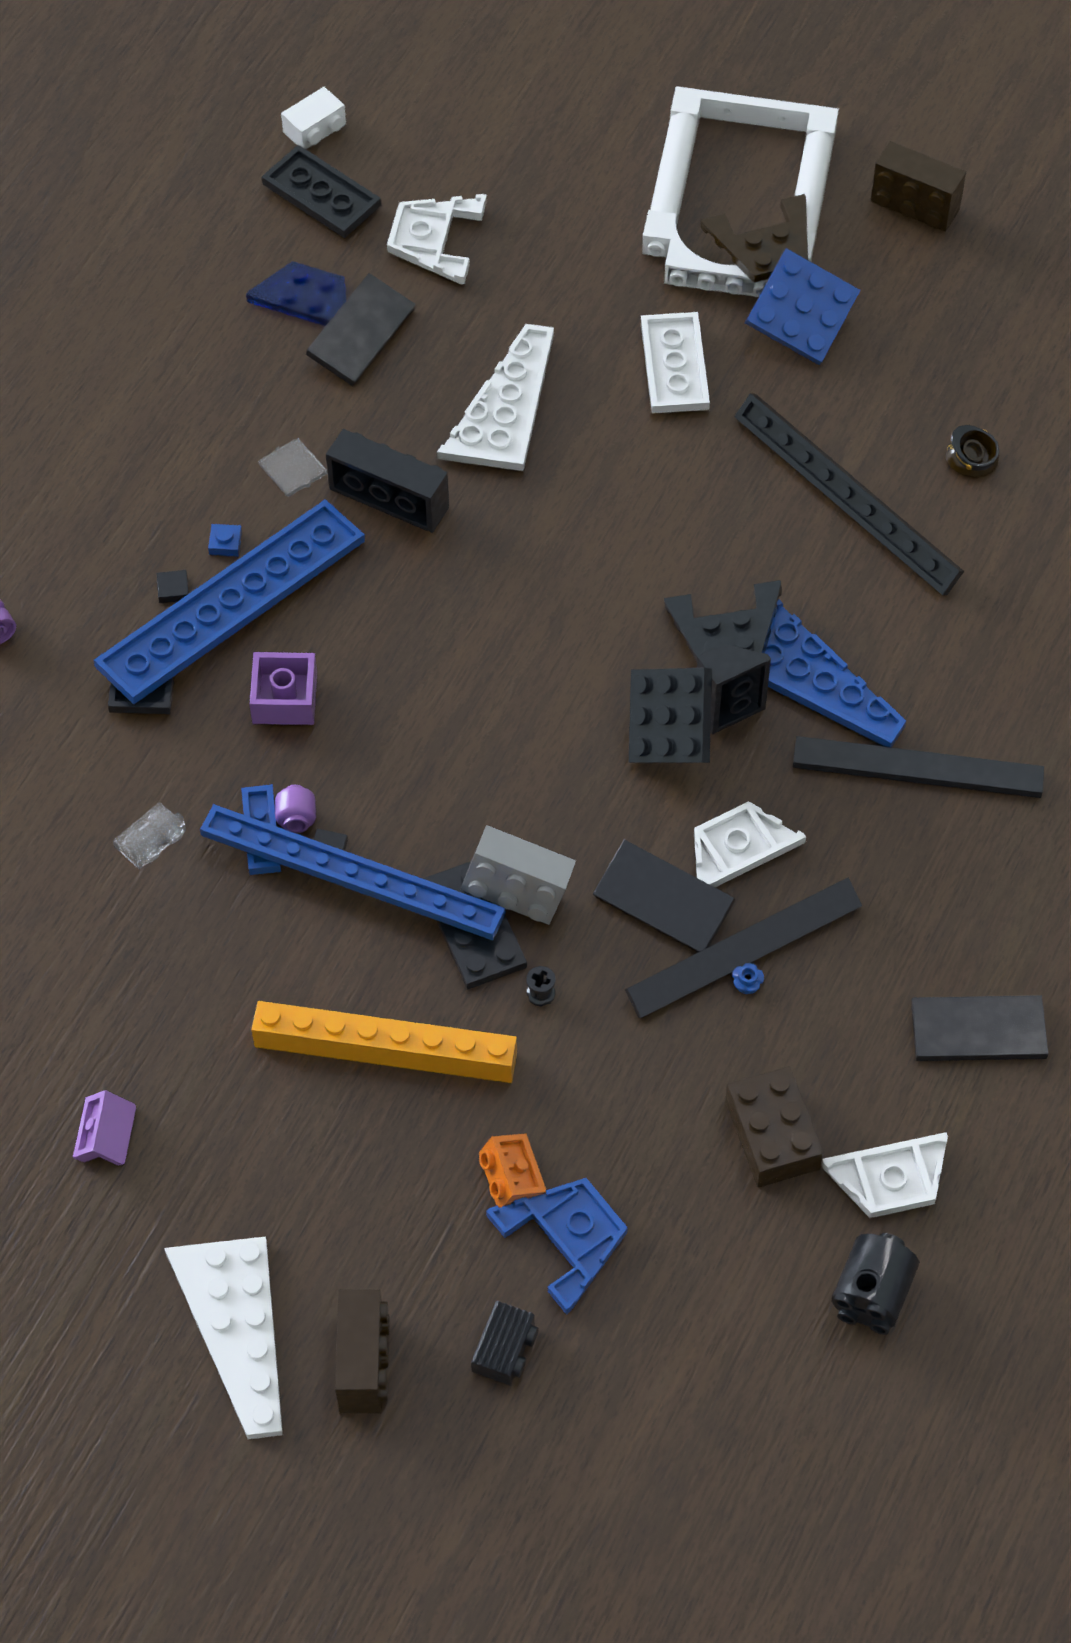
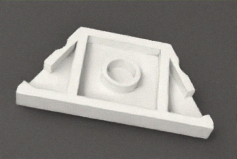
M748 801L694 828L697 878L713 887H717L804 844L806 836L799 830L795 833L783 826L782 820L773 815L765 814L761 808Z
M945 1132L822 1159V1167L869 1218L933 1205L936 1201L948 1136Z

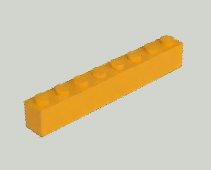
M264 1001L257 1002L251 1029L254 1047L507 1083H512L517 1057L516 1036Z

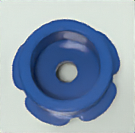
M745 963L742 967L738 966L732 973L734 986L743 994L756 992L760 988V984L764 982L763 972L758 970L757 966L752 963ZM749 975L751 979L748 980L745 976Z

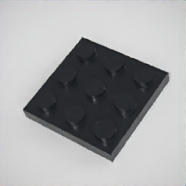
M712 668L631 669L629 763H710Z

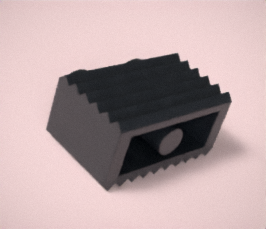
M496 1301L472 1358L471 1371L509 1386L512 1384L514 1376L520 1378L526 1364V1358L522 1357L526 1346H533L539 1327L534 1326L535 1314Z

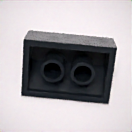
M724 644L715 649H707L698 656L697 668H712V734L766 709L771 658L768 654Z

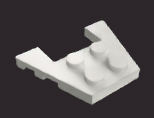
M478 194L475 199L465 200L462 199V196L452 197L451 201L435 202V199L399 202L387 243V251L464 285L469 269V258L443 254L452 218L458 217L482 221L487 203L486 195Z

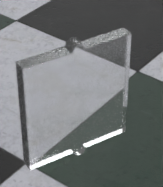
M299 438L281 448L276 447L274 452L258 461L261 468L287 497L304 487L309 488L311 483L327 474L325 467Z

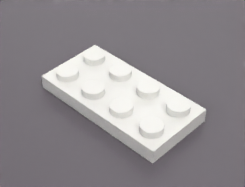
M698 312L642 315L641 329L651 412L666 413L709 410L710 400Z

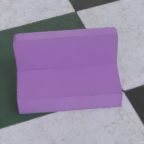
M107 1090L86 1097L73 1158L86 1162L101 1157L118 1166L124 1164L136 1105Z

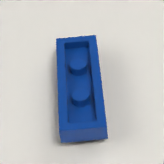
M273 784L241 788L244 815L277 827ZM247 852L249 875L281 872L280 864Z

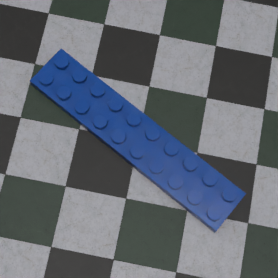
M325 499L94 659V666L127 699L135 704L365 542V534Z

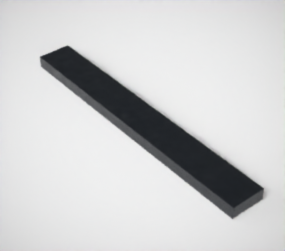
M796 736L793 768L1035 798H1041L1043 792L1044 766L801 736Z
M849 877L626 988L625 991L638 1018H642L733 972L736 967H742L745 963H751L861 907L862 904Z

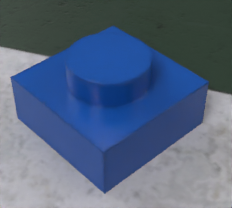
M212 524L208 546L209 555L239 557L242 537L241 525Z

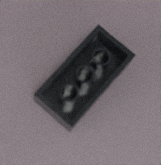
M342 429L326 453L329 489L431 533L434 532L449 509L448 472L436 465L431 466L417 460L412 455H405L391 449L386 444H379L365 438L360 433H353Z

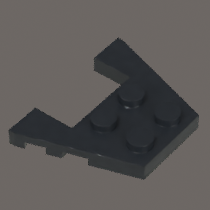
M781 580L754 584L757 606L755 609L694 618L691 594L664 598L667 612L674 619L678 631L685 638L686 644L696 662L698 656L707 649H715L724 644L765 653L771 634L772 620L777 612V602L782 594Z

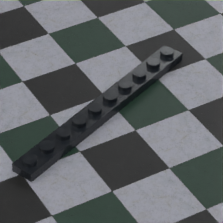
M750 393L734 417L940 594L948 595L964 573V570L757 394Z

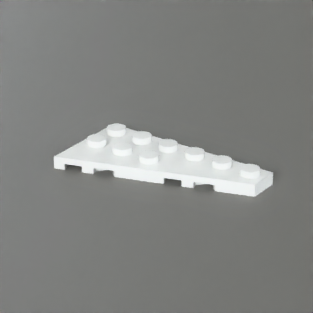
M525 324L509 347V352L504 360L495 367L493 376L489 381L486 380L466 409L465 416L459 425L454 426L445 445H441L437 451V459L524 471L554 337V328Z
M266 1237L164 1248L247 1438L256 1439L283 1435Z

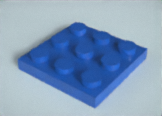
M786 248L745 324L820 365L861 290Z

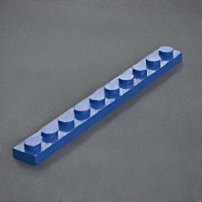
M213 804L200 828V833L203 837L490 940H494L505 916V908L215 804Z

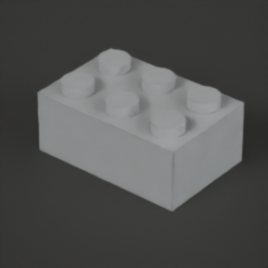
M486 825L460 890L470 893L474 897L483 898L498 904L505 909L528 916L532 920L549 925L566 890L576 860Z

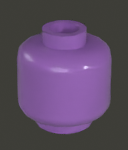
M290 785L282 789L275 798V818L277 824L293 833H301L314 824L316 819V799L314 794L301 785Z

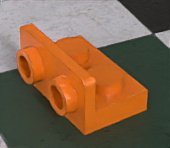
M527 1134L492 1136L480 1150V1165L488 1179L490 1194L495 1199L496 1205L499 1208L510 1205L514 1200L523 1197L529 1199L545 1193L546 1187Z

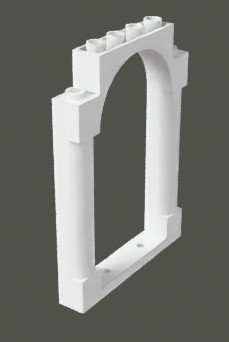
M676 87L650 210H648L643 232L642 254L667 257L664 284L759 298L768 280L753 283L737 265L718 264L699 257L685 246L676 229L700 117L806 132L795 196L801 194L806 196L808 261L811 262L836 133L838 109Z

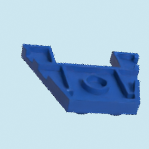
M587 1178L545 1190L544 1194L529 1199L523 1197L514 1200V1203L500 1208L498 1206L491 1207L486 1211L487 1217L504 1238L534 1219L571 1264L573 1269L548 1286V1293L566 1315L571 1312L625 1237L628 1229Z

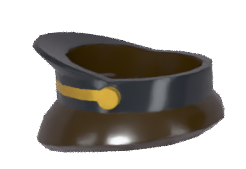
M972 425L959 426L952 433L951 443L946 451V460L953 470L962 475L970 477L985 476L993 472L998 465V442L986 430Z

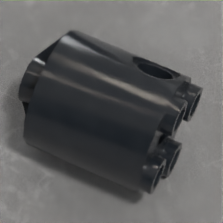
M881 1233L880 1235L861 1234L856 1237L831 1299L835 1308L839 1310L837 1317L841 1321L850 1325H855L857 1322L869 1326L871 1330L881 1335H887L890 1328L895 1326L920 1263L917 1256L905 1246L902 1239L889 1233Z

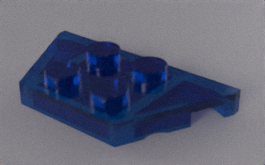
M292 261L248 291L246 298L248 303L327 326L346 302L344 276Z

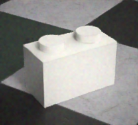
M325 87L281 113L283 132L296 145H300L305 149L319 143L320 140L346 125L345 105Z

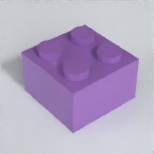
M253 652L250 711L253 724L314 725L317 687L315 653Z

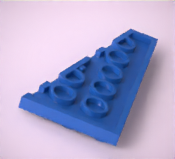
M778 599L777 612L772 620L771 634L765 654H768L771 658L768 687L884 747H892L904 730L906 720L882 697H877L867 688V683L860 676L856 677L847 668L848 665L816 634H811L802 625V621L795 614L791 615L783 607V602Z

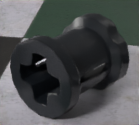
M534 967L528 972L526 978L528 986L527 996L530 1003L542 1007L552 1003L554 1000L556 979L555 974L548 967Z

